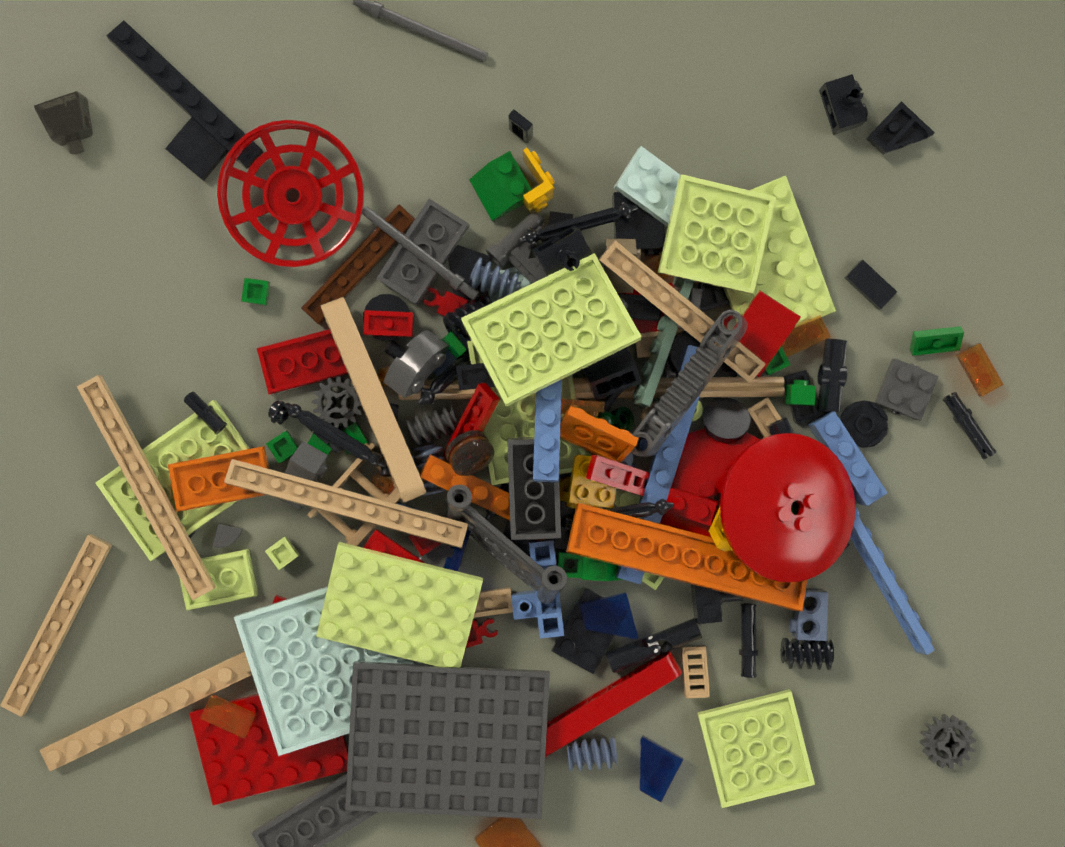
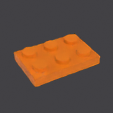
M570 406L561 418L560 438L598 456L619 463L636 447L639 439L627 430L619 429L610 425L604 419H598L587 414L581 408Z

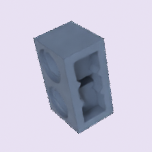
M806 588L805 598L812 596L813 603L807 608L803 606V611L793 610V618L789 620V631L797 640L827 641L828 592L823 589ZM806 621H811V629L803 631V624Z

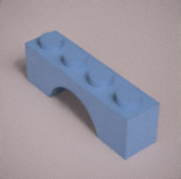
M835 411L826 412L807 424L817 441L829 448L843 464L851 480L854 497L858 504L869 506L887 494L884 486Z
M553 538L529 539L531 558L544 570L550 566H556ZM535 591L540 639L564 636L559 592L551 603L546 604L538 599L537 591Z

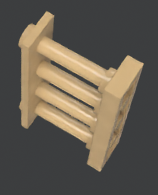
M372 442L370 445L368 443L364 444L370 448L372 453L379 446L376 442ZM359 458L332 486L342 489L341 487L352 477L376 499L397 504L401 499L392 477H387L394 483L393 486L395 487L394 491L389 495L388 493L384 494L357 469L365 460ZM310 507L312 510L307 514L312 518L320 513L346 536V544L359 546L377 526L361 521L363 525L357 531L355 528L352 530L334 513Z

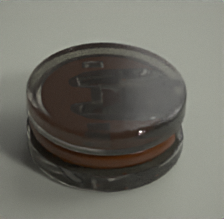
M471 430L454 438L448 445L445 455L456 474L469 476L480 472L489 465L494 457V448L483 432Z

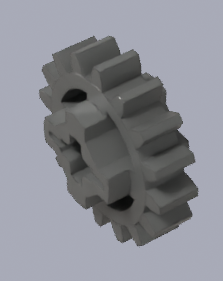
M337 377L336 382L332 378H328V385L320 383L319 385L322 390L314 391L318 399L312 400L313 404H317V408L313 410V413H320L319 417L321 419H326V422L331 425L334 423V426L340 429L341 423L345 427L350 426V420L356 423L358 421L355 417L356 414L363 415V412L359 409L362 405L354 386H350L351 379L347 378L343 383L342 377ZM344 387L346 388V390H343L341 393H337L332 388ZM324 397L327 398V406L325 408L323 405ZM335 398H343L341 401L342 408L334 406L336 404ZM352 398L354 399L353 409L350 408V400ZM336 412H340L345 417L342 419H335L331 416L334 415Z
M942 714L941 720L934 716V723L932 725L927 722L925 723L928 730L921 731L925 739L920 740V744L926 747L922 752L929 756L928 759L932 763L937 762V765L941 768H944L946 764L950 769H953L954 763H957L960 767L963 766L961 760L964 758L969 761L970 757L967 753L975 751L970 744L975 743L976 740L969 736L973 733V730L966 727L967 723L959 720L954 715L949 719L947 715ZM953 727L957 728L960 734L955 733ZM935 749L940 750L943 756L937 754Z

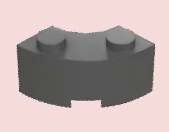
M428 330L420 333L407 344L409 349L401 359L395 358L385 376L384 383L404 398L419 393L429 375L436 368L443 365L446 360V352L449 345Z
M302 441L289 460L285 474L317 482L318 478H322L329 465L325 464L328 455ZM279 499L299 511L303 506L301 504Z

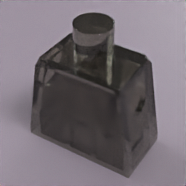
M75 91L34 105L35 111L52 141L60 146L67 145L70 154L73 155L85 151L81 140L93 135L88 100L85 96Z

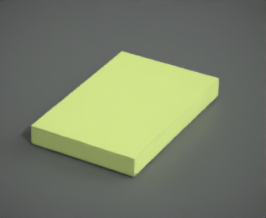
M249 549L201 558L216 588L194 600L191 599L180 579L186 611L258 596Z

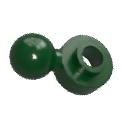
M627 407L617 408L611 413L604 411L596 417L606 420L610 425L619 429L630 430L634 426L633 413Z

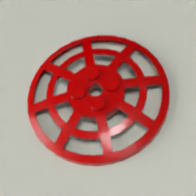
M281 120L258 126L246 133L235 143L227 154L220 170L217 198L219 211L226 228L244 250L266 263L281 267H303L326 260L346 245L361 219L364 207V187L355 159L338 138L315 124L297 120ZM295 129L307 131L309 135L306 146L288 144L276 147L269 133L277 130ZM320 136L337 147L349 164L336 170L325 156L315 150L318 137ZM260 137L267 151L262 153L253 162L247 172L234 168L233 165L242 151ZM295 152L302 153L303 155L298 167L285 166L280 154ZM312 158L322 163L330 174L317 180L308 171ZM271 159L276 171L267 180L255 176L259 168L267 160ZM352 173L354 174L357 186L355 214L342 209L344 193L341 179ZM229 176L243 181L242 200L245 212L232 217L227 201ZM333 183L336 188L335 206L322 202V189ZM251 185L263 189L265 204L252 208L250 200ZM291 189H296L299 192V199L296 202H289L287 199V193ZM319 211L331 215L327 224L321 230L315 232L310 220ZM270 213L279 220L275 233L273 234L264 228L257 217ZM338 218L350 222L351 225L342 239L331 249L324 252L319 239L331 231ZM250 221L260 234L271 240L266 253L257 250L248 243L236 226ZM301 224L307 236L300 239L284 238L288 225ZM310 244L315 257L303 260L275 258L280 245L302 246Z

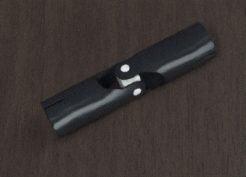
M695 618L605 654L612 672L615 673L648 660L651 657L702 638ZM658 640H666L661 646L658 644Z

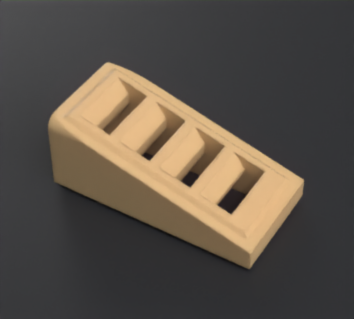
M706 646L681 647L684 696L686 698L710 697ZM701 654V659H688L687 656ZM688 665H701V668L689 669ZM689 675H702V678L689 679ZM702 685V688L690 689V686Z

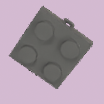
M894 358L890 362L875 403L891 409L893 414L899 416L903 414L921 421L939 376L920 369V366H915L912 363L908 364Z

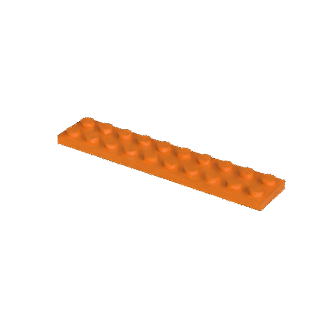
M582 503L576 505L567 553L798 612L803 611L807 580L789 583L764 578L747 568L733 551H722L717 548L712 537Z

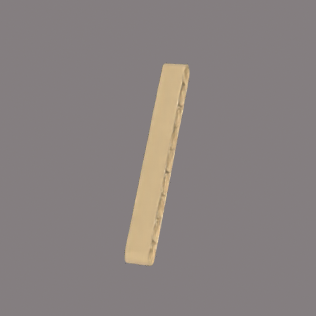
M344 297L320 305L403 503L426 494L424 484Z

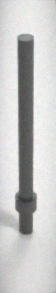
M353 0V5L369 11L370 15L378 19L380 17L385 18L483 62L487 59V52L386 9L384 4L377 1Z
M368 206L363 208L362 215L449 281V285L456 291L460 290L473 301L478 297L479 292L465 282V278L458 273L455 275Z

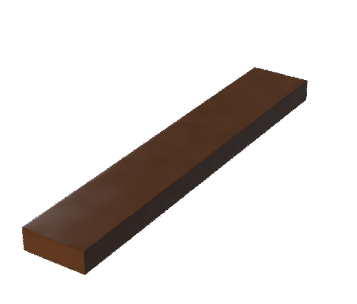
M398 204L384 220L405 235L415 218ZM377 227L301 309L320 325L325 320L320 305L341 297L345 299L398 242Z

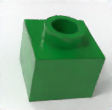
M794 380V384L786 385L785 404L815 405L816 386L808 385L809 381Z
M559 551L558 566L566 572L567 578H582L583 556ZM568 559H572L574 561V565L572 567H567L565 565V562Z

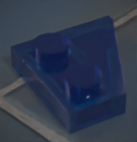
M466 531L462 549L454 546L450 547L454 549L452 558L447 556L443 568L458 571L471 531Z
M626 592L580 604L586 629L638 639Z
M642 735L640 739V791L662 802L683 761V757Z

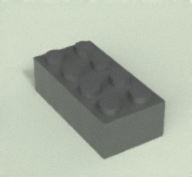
M534 437L508 438L511 540L561 538L559 482H533Z

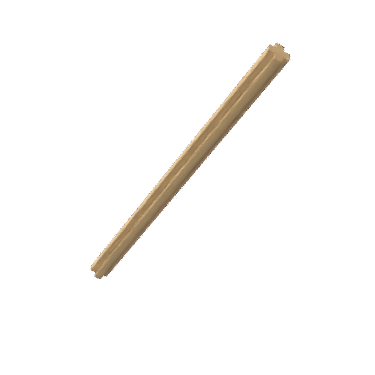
M712 377L701 392L700 397H783L784 377H755L750 383L743 377ZM573 378L576 398H594L585 378ZM660 378L653 398H661V396L665 395L666 389L671 387L672 381L677 378ZM435 379L426 380L423 387L429 389L432 381ZM456 379L442 393L436 394L434 400L471 399L475 389L459 391L458 379ZM637 385L623 390L618 398H634L633 394ZM421 391L406 398L398 394L399 400H419Z

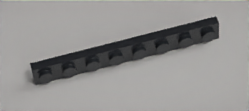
M125 20L106 35L115 47L207 131L228 153L235 143L245 135L238 126ZM253 141L242 151L236 160L247 170L263 153V150Z

